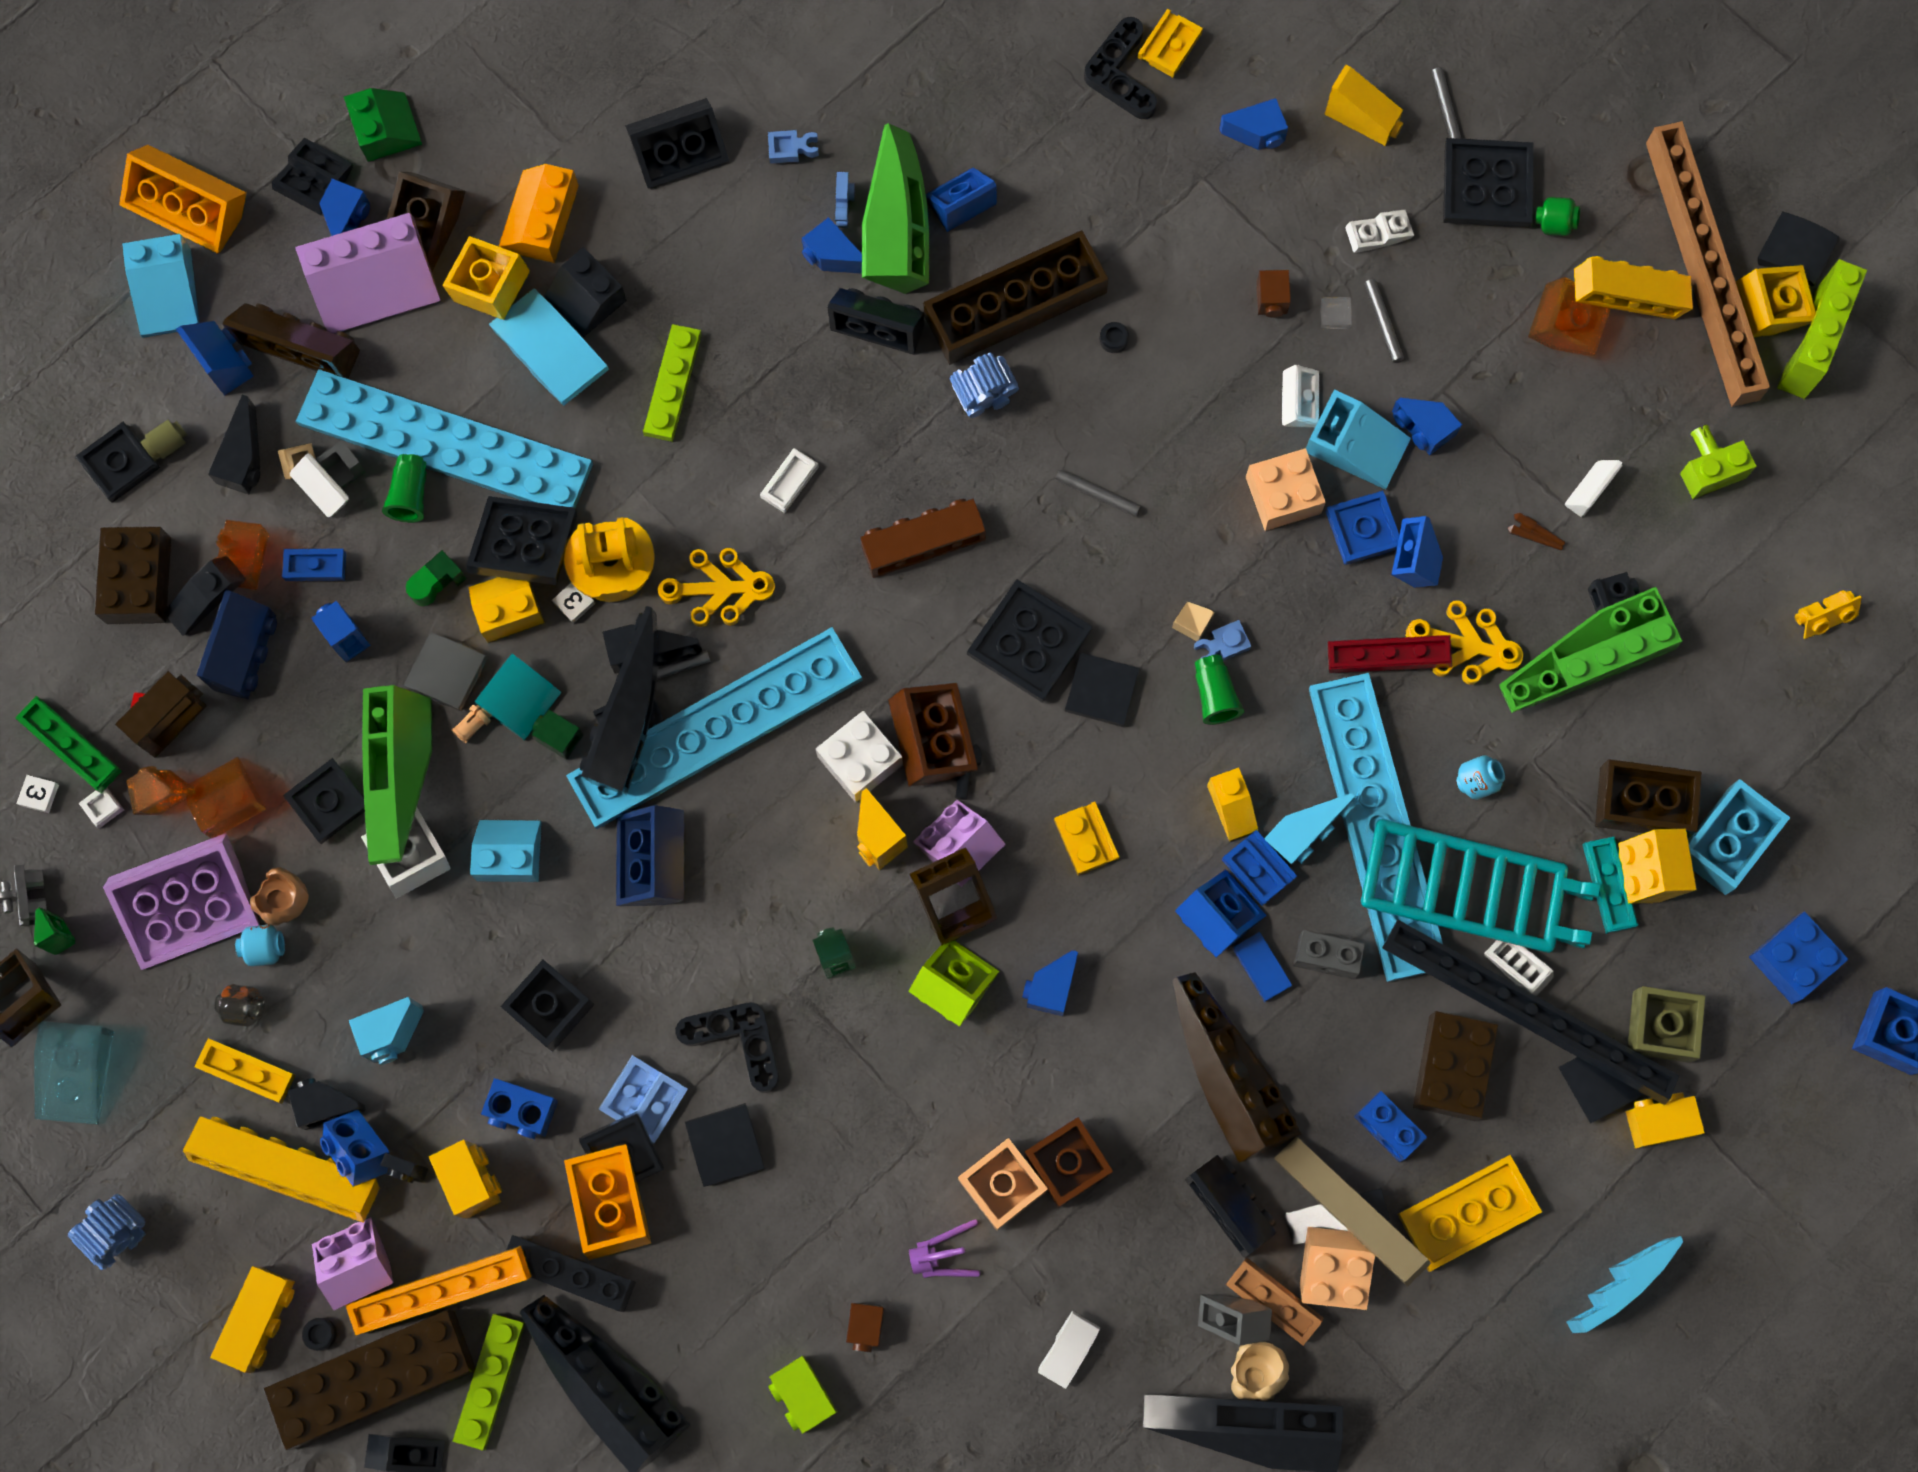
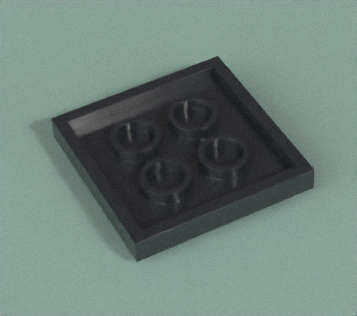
M1446 138L1444 150L1443 223L1531 227L1533 223L1534 142Z
M488 496L466 564L467 572L557 585L564 562L566 545L572 535L577 518L576 508Z
M1016 579L968 649L967 655L1043 703L1091 633L1093 627Z

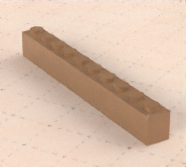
M1683 122L1654 127L1646 142V146L1688 275L1691 276V284L1731 407L1760 401L1769 390L1770 385Z

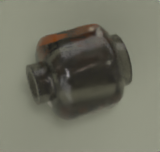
M231 984L225 987L222 993L217 995L214 1006L222 1023L250 1027L262 1018L265 1010V1000L258 989L254 987Z

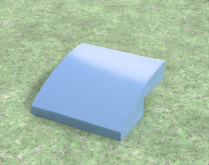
M632 1055L602 1102L599 1110L615 1120L638 1111L651 1141L655 1143L688 1089Z

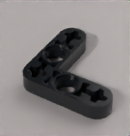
M1126 17L1118 23L1085 66L1084 80L1089 87L1136 118L1148 119L1156 111L1157 98L1155 94L1119 70L1141 42L1143 36L1142 22L1135 17ZM1135 29V34L1130 33L1124 43L1122 40L1125 37V30ZM1116 47L1121 50L1122 54L1117 58H1111L1106 54V50ZM1103 62L1105 66L1102 69V76L1092 77V71L1098 72ZM1122 83L1128 87V92L1119 95L1112 88L1115 84ZM1145 100L1149 102L1148 106L1138 107L1139 102L1143 103Z
M753 1002L739 1004L685 1017L677 1023L675 1034L677 1039L686 1046H697L740 1036L752 1086L761 1093H769L777 1087L779 1075L766 1015L758 1004ZM752 1009L755 1014H760V1017L755 1019L754 1025H750L748 1021L738 1022L741 1028L735 1030V1021L731 1013L737 1012V1018L747 1016V1010ZM718 1016L727 1017L729 1020V1028L723 1033H717L712 1028V1022ZM706 1019V1028L710 1036L704 1037V1031L694 1033V1039L689 1040L686 1035H682V1031L687 1029V1024H691L694 1028L703 1027L701 1020ZM755 1039H761L767 1045L765 1053L761 1056H753L749 1052V1045ZM770 1058L771 1063H764L767 1074H773V1078L768 1080V1086L763 1087L761 1082H756V1078L761 1075L758 1065L752 1068L751 1063L763 1062Z

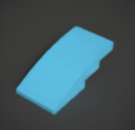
M535 288L510 307L504 320L496 318L489 324L492 330L509 346L513 354L563 406L609 370L608 366L588 343Z
M1681 1236L1663 1239L1609 1268L1615 1280L1588 1294L1594 1307L1566 1321L1571 1332L1585 1333L1616 1315L1638 1297L1665 1269L1683 1243Z

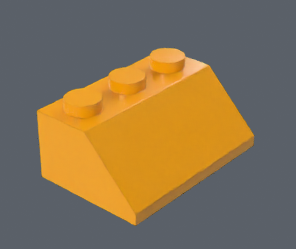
M549 164L523 170L499 247L522 256L555 263L579 187L574 170Z

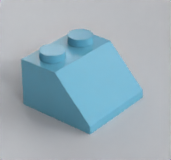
M479 820L472 842L470 875L476 881L538 882L541 821Z
M406 997L349 1020L360 1055L374 1063L379 1062V1065H384L398 1059L397 1054L405 1052L424 1012L422 1005L412 998Z

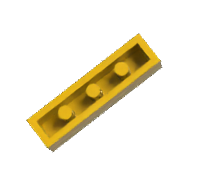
M1600 256L1589 257L1584 263L1574 268L1576 302L1673 320L1693 309L1691 276L1678 274L1677 271H1661L1654 269L1652 266L1629 265L1626 261L1613 262L1604 260Z

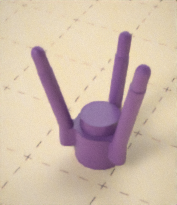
M975 1219L930 1240L918 1242L917 1248L909 1249L913 1273H922L923 1278L931 1276L979 1277L980 1271L933 1269V1267L939 1266V1259L965 1253L963 1247L936 1252L935 1247L929 1248L978 1225V1221Z

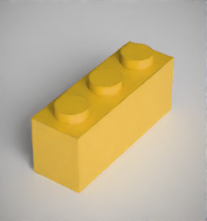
M252 1266L210 1358L244 1373H254L256 1368L259 1369L267 1355V1351L264 1349L269 1338H273L279 1330L281 1320L278 1318L283 1307L287 1308L293 1299L295 1290L292 1287L295 1281L262 1267Z

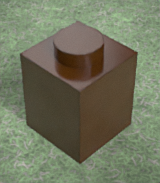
M1259 270L1257 278L1258 315L1276 318L1287 314L1291 303L1289 270Z
M851 1303L846 1342L853 1343L852 1350L872 1352V1346H880L884 1307Z

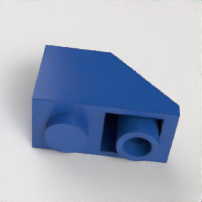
M333 178L319 203L331 236L357 229L361 220L366 219L370 210V202L364 191Z
M1399 398L1392 410L1396 423L1401 428H1406L1412 435L1415 445L1420 450H1425L1429 456L1454 438L1462 426L1442 402Z

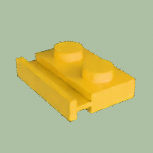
M1167 9L1138 52V59L1146 60L1149 62V65L1173 78L1202 35L1203 28L1180 15L1172 14L1171 10Z
M1095 801L1087 806H1082L1054 818L1056 827L1078 876L1119 859L1117 850Z

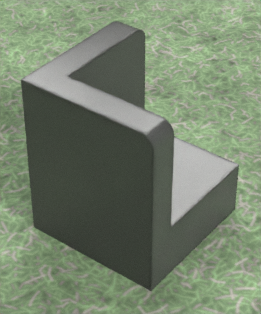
M343 440L315 459L341 489L366 473Z

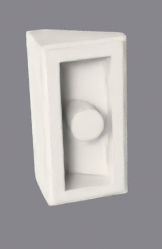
M1294 365L1283 371L1282 425L1315 428L1319 421V371Z
M309 453L290 472V476L327 517H332L349 500V496Z
M1619 460L1597 461L1566 501L1565 506L1581 518L1582 516L1584 517L1623 466L1621 465L1622 462Z

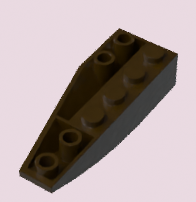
M1194 972L1173 979L1178 1012L1197 1077L1209 1106L1238 1162L1241 1163L1257 1157L1301 1135L1294 1116L1290 1113L1282 1098L1280 1089L1276 1086L1270 1074L1197 973Z

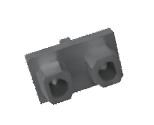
M14 865L16 891H11L10 881L1 882L0 903H3L4 913L13 912V902L17 901L19 925L28 926L30 920H35L36 909L40 907L47 910L45 898L27 899V890L44 888L43 871L36 869L24 870V865Z

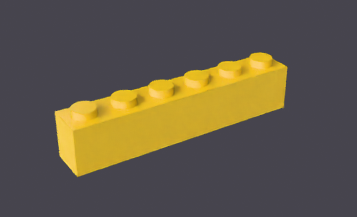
M200 1116L183 1148L188 1161L362 1223L365 1222L380 1189L376 1178L353 1187L346 1177H342L339 1174L336 1163L332 1158H328L326 1161L317 1158L314 1152L306 1148L300 1147L298 1150L289 1148L284 1141L274 1137L266 1140L258 1137L255 1131L246 1127H240L239 1130L232 1128L225 1120L218 1117L207 1119Z

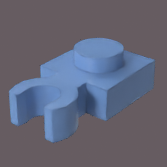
M797 130L768 132L770 164L799 162L798 154H804L810 158L819 156L818 147L810 148L807 146L811 142H818L817 133H806L803 137L798 138Z
M837 172L835 221L838 228H848L849 201L855 200V183L849 182L848 172Z
M1239 620L1211 631L1213 640L1200 639L1194 644L1195 650L1206 648L1209 651V654L1203 657L1220 654L1223 661L1251 649V644Z

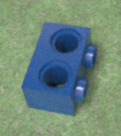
M337 601L332 604L323 605L317 610L316 615L311 618L330 646L345 662H348L371 646L352 618Z
M494 1078L481 1115L489 1118L487 1123L489 1125L505 1130L508 1124L519 1128L517 1134L535 1140L537 1134L546 1136L558 1100ZM508 1097L511 1101L509 1111L499 1114L497 1111L498 1102L502 1098ZM538 1107L541 1112L540 1119L534 1124H529L526 1120L527 1112L531 1108Z
M1382 1091L1377 1093L1354 1116L1398 1162L1405 1160L1427 1138Z
M359 1110L324 1122L323 1137L320 1138L321 1148L326 1155L332 1157L339 1174L342 1177H346L353 1187L388 1172V1168L381 1166L385 1153L389 1154L390 1151Z

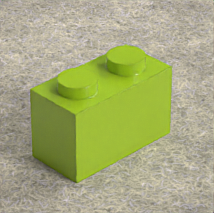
M805 1356L799 1357L769 1376L772 1384L768 1387L778 1403L782 1400L784 1401L789 1410L785 1417L794 1431L800 1429L802 1434L838 1412Z

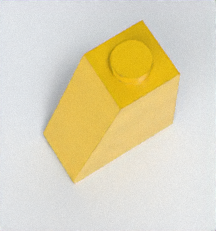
M1345 65L1332 86L1325 115L1386 146L1390 137L1396 138L1403 126V122L1400 121L1403 109L1352 67Z

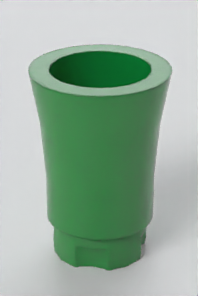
M401 454L397 457L388 495L382 508V513L388 518L408 523L419 522L424 519L423 501L427 472L425 471L426 462L423 460V457L414 454Z
M1211 655L1195 662V677L1202 704L1203 723L1207 725L1222 724L1243 715L1244 709L1237 697L1228 667L1223 663L1222 656Z

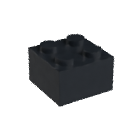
M542 959L500 1007L553 1052L595 1004Z

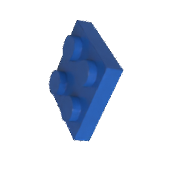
M1384 491L1326 508L1325 512L1344 565L1397 549L1399 532Z

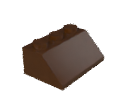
M957 683L903 688L888 700L909 787L935 784L978 770Z

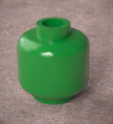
M1548 197L1544 201L1543 207H1537L1536 224H1541L1542 232L1545 235L1569 236L1573 229H1578L1580 206H1576L1572 198Z

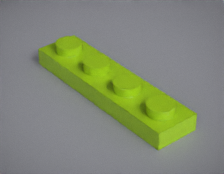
M672 324L644 425V436L673 442L700 343L701 330Z
M493 1314L452 1442L482 1451L486 1450L525 1327L524 1322Z

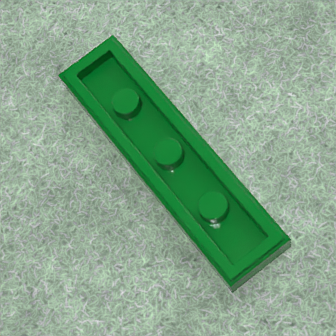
M35 696L16 716V719L99 793H102L122 772L120 768L38 696Z

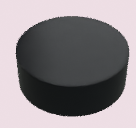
M1118 322L1106 324L1100 331V345L1109 353L1123 351L1129 342L1128 329Z
M325 1318L310 1320L302 1331L304 1344L314 1351H323L330 1348L337 1336L335 1325Z

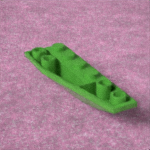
M888 123L884 125L862 222V278L906 294L929 284L928 209L923 176L909 132Z
M1654 587L1599 610L1499 684V687L1511 713L1594 684L1672 652L1679 647L1682 639L1657 587Z
M395 685L364 688L362 750L368 861L370 865L401 862L432 755V700L427 696Z

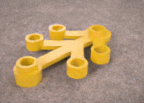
M725 548L719 556L721 564L726 568H732L744 580L731 581L708 560L705 551L696 549L690 554L691 565L695 569L702 570L714 582L679 583L676 579L667 578L659 584L658 594L666 604H676L681 600L682 596L713 595L703 607H696L691 612L693 624L703 627L709 623L713 613L732 594L744 593L733 606H725L721 611L722 621L726 625L732 626L738 623L740 615L754 601H765L773 595L775 583L771 575L763 571L753 572L738 559L737 552L734 549ZM727 554L734 555V559L731 562L724 561V557ZM701 555L704 557V561L702 563H695L694 558ZM762 581L765 583L763 589L758 590L754 588L755 583ZM668 585H673L675 590L672 593L664 592ZM729 611L736 613L732 620L725 618L726 613ZM698 613L706 615L702 621L695 620V616Z
M1458 600L1449 604L1446 613L1451 620H1454L1463 636L1431 628L1430 624L1423 619L1413 620L1406 629V637L1450 635L1451 647L1461 649L1452 654V667H1447L1446 671L1432 668L1434 674L1439 677L1446 676L1451 669L1478 654L1490 657L1478 666L1468 665L1462 672V680L1468 685L1476 684L1482 676L1497 668L1505 671L1514 670L1523 660L1521 647L1513 641L1505 640L1495 624L1496 615L1491 609H1482L1476 616V623L1480 628L1485 629L1493 645L1482 642L1465 615V604ZM1454 606L1459 607L1461 614L1455 615L1451 608ZM1481 615H1488L1491 622H1483ZM1415 627H1423L1425 630V634H1417L1415 632ZM1503 651H1511L1513 654V658H1505L1503 655ZM1469 670L1474 671L1477 678H1468L1466 672Z

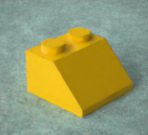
M1803 265L1755 269L1735 281L1753 337L1771 336L1812 323L1816 311Z
M496 577L468 587L471 605L480 632L487 643L545 623L532 584L529 581Z
M867 788L863 790L857 831L859 841L857 848L860 851L858 853L869 867L874 864L880 870L908 848L905 833Z

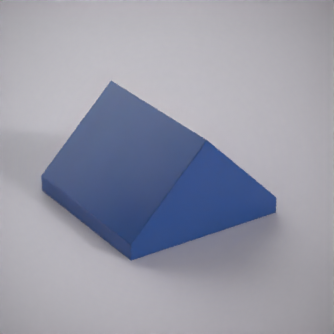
M971 168L928 192L926 200L948 232L996 205L997 186L994 180L977 169Z

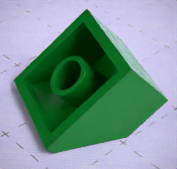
M369 88L344 96L359 146L367 162L422 145L404 92Z

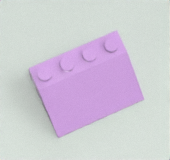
M410 213L295 247L305 278L327 332L335 334L338 331H345L441 301L414 217Z
M226 833L113 875L107 879L103 887L141 970L241 933L246 927L260 925L257 914L251 910V896L238 858Z

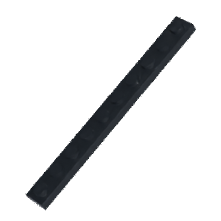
M1397 919L1382 949L1659 1103L1666 1105L1670 1100L1679 1079L1678 1074Z

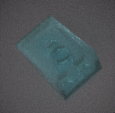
M45 1021L39 1024L34 1051L35 1119L99 1125L114 1031L102 1026Z

